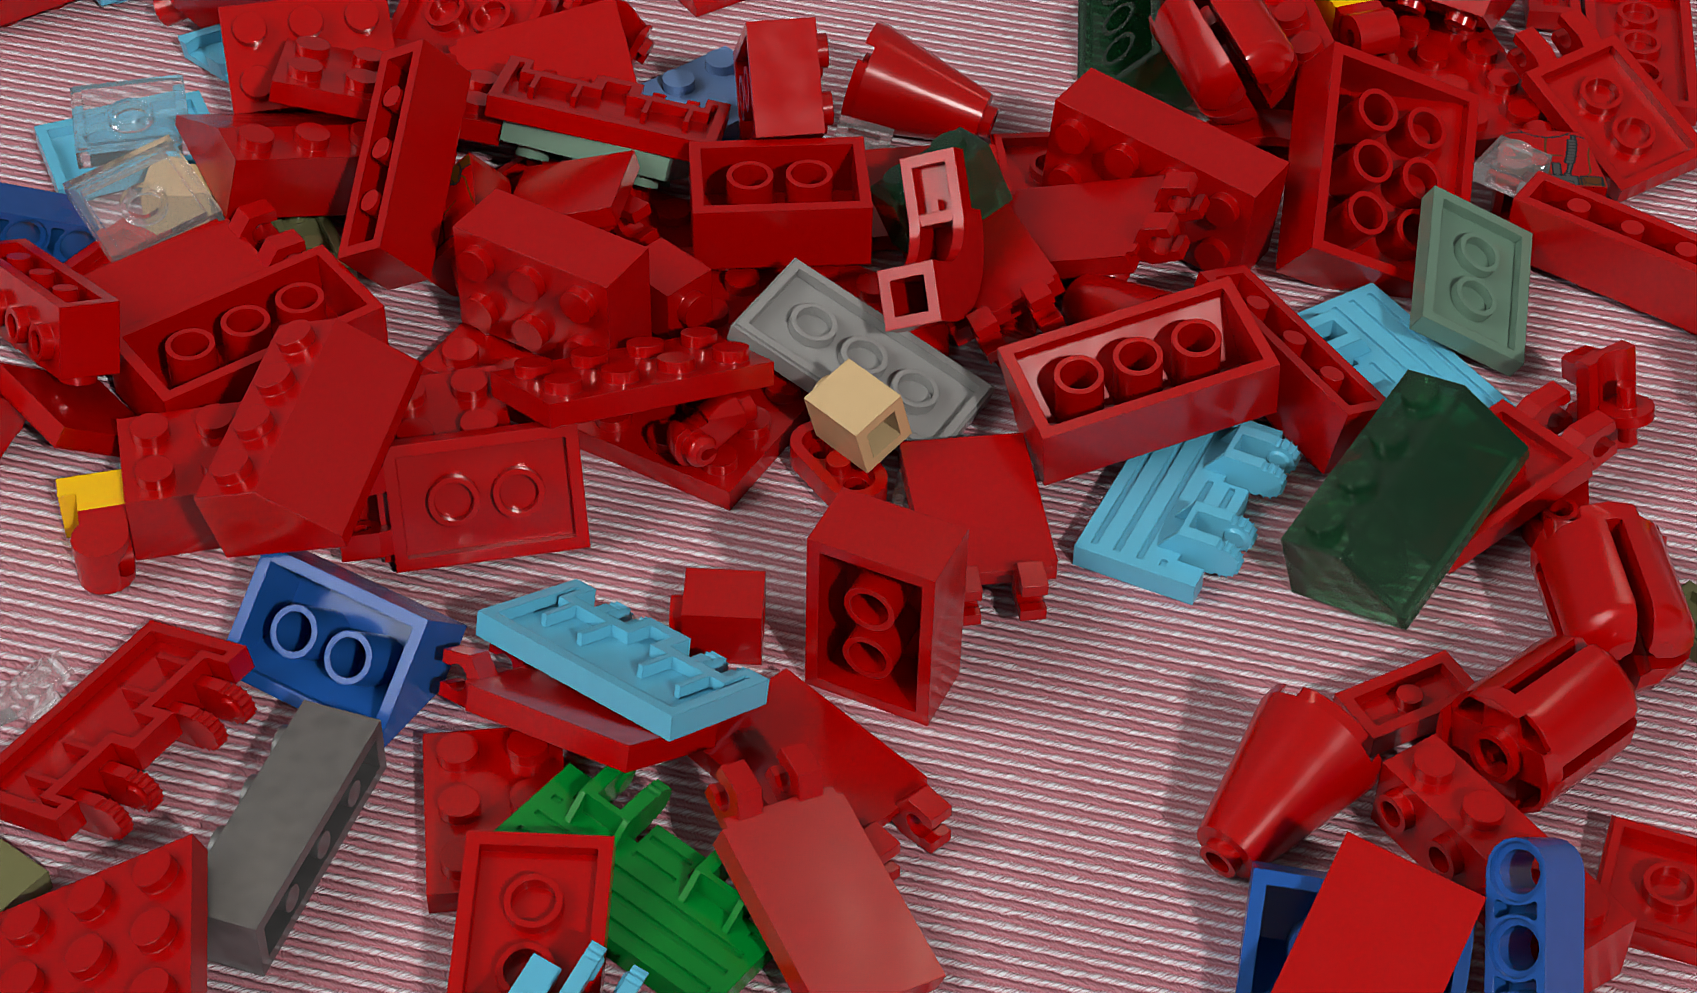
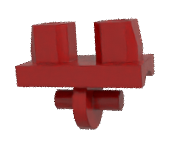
M1620 340L1602 349L1584 345L1564 354L1561 358L1562 378L1576 385L1577 400L1569 403L1566 409L1567 412L1572 414V424L1598 409L1615 420L1616 430L1610 435L1605 436L1617 444V449L1631 448L1637 445V429L1653 422L1655 418V404L1648 397L1636 394L1635 345Z

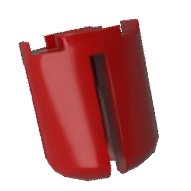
M1166 0L1159 8L1155 22L1149 15L1151 33L1164 50L1198 109L1206 118L1218 124H1243L1258 118L1254 106L1246 95L1247 91L1222 48V45L1226 42L1231 46L1270 110L1286 98L1297 80V55L1264 0ZM1208 5L1209 8L1202 13L1199 11L1202 7Z
M1606 501L1578 507L1580 518L1561 526L1548 538L1543 529L1530 549V567L1553 636L1568 635L1580 637L1588 645L1597 644L1616 658L1634 685L1635 692L1650 690L1678 674L1689 659L1695 640L1696 624L1658 525L1655 526L1653 522L1640 516L1635 505Z
M1556 635L1538 640L1462 691L1450 704L1440 710L1436 735L1523 814L1534 813L1545 808L1615 758L1631 743L1637 725L1635 715L1638 710L1634 685L1614 656L1597 644L1588 645L1583 638Z

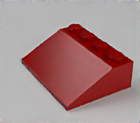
M1337 41L1331 43L1300 66L1297 74L1288 162L1290 164L1285 181L1275 272L1324 289L1350 292L1369 283H1374L1388 296L1412 299L1422 197L1436 185L1471 203L1480 95Z
M325 112L176 115L175 126L225 219L231 220L238 207L264 198L276 209L277 218L347 215L367 123L366 120Z

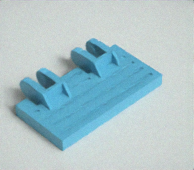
M1369 283L1297 313L1394 405L1379 440L1380 444L1388 451H1399L1401 447L1406 448L1415 444L1412 457L1414 459L1500 400L1504 399L1516 407L1448 347L1409 329L1410 314L1374 283Z
M1247 421L1128 459L1075 543L1072 564L1193 605L1202 589L1204 572L1209 574L1216 573L1218 577L1224 576L1225 578L1227 576L1233 577L1234 574L1239 572L1244 562L1242 558L1244 554L1241 551L1247 552L1249 548L1251 549L1258 537L1256 533L1258 529L1254 527L1255 523H1251L1249 518L1243 517L1247 509L1249 493L1256 496L1260 494L1263 498L1269 497V499L1272 497L1277 498L1279 494L1281 495L1288 482L1286 480L1288 475L1285 473L1290 474L1292 470L1295 471L1301 459L1299 456L1301 451H1298V446H1295L1292 443L1293 441L1290 442L1286 438L1282 439L1283 431L1253 421Z
M578 579L505 601L477 612L476 636L669 742L767 704L770 679L749 668L742 667L740 669L737 667L736 670H729V663L726 662L727 658L714 651H706L705 654L700 653L690 657L691 638L651 617H640L639 620L632 619L634 613L630 612L631 608L618 601L615 603L611 601L610 604L605 603L594 607L596 589Z

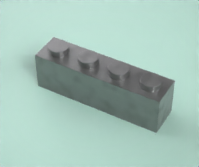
M303 700L290 723L279 727L273 738L270 755L258 774H252L247 778L242 787L237 808L225 826L220 825L215 829L208 843L207 961L260 976L266 975L387 767L381 720Z

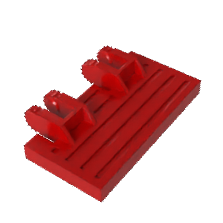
M511 55L487 94L484 116L689 162L690 141L722 140L728 125L731 104L708 99L705 107L702 108L700 107V102L688 100L686 104L666 100V95L656 92L652 96L644 95L645 85L603 75H598L594 83H591V78L580 75L577 79L557 75V70L545 68L542 72L533 70L535 60Z
M150 620L0 753V820L63 842H67L80 829L106 838L112 837L113 840L118 839L120 841L134 829V824L132 823L133 819L129 816V812L119 804L137 810L142 809L144 812L146 810L151 812L164 801L162 798L165 796L162 794L163 790L160 789L159 784L148 773H143V770L175 741L201 749L207 748L208 751L218 750L228 740L227 737L229 736L224 723L219 719L229 722L235 721L237 724L241 723L243 725L256 714V703L252 700V696L247 693V690L245 691L241 686L236 685L255 667L247 646Z

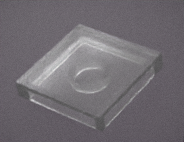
M176 74L70 87L75 151L79 169L192 156L175 126L176 115L188 114L183 75Z
M169 134L63 183L67 198L111 263L214 219H218V221L224 220L221 208Z

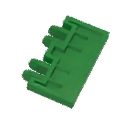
M569 763L494 830L614 836L616 854L606 957L626 971H630L634 964L647 971L649 974L644 984L656 993H739L773 958L755 923L748 920L751 915L737 889L725 883L730 876L716 850L706 858L658 824L639 842L634 840L662 813V810L670 800L672 789L659 779L649 783L646 788L641 790L620 810L612 803L629 787L636 770L624 773L606 766L592 779Z

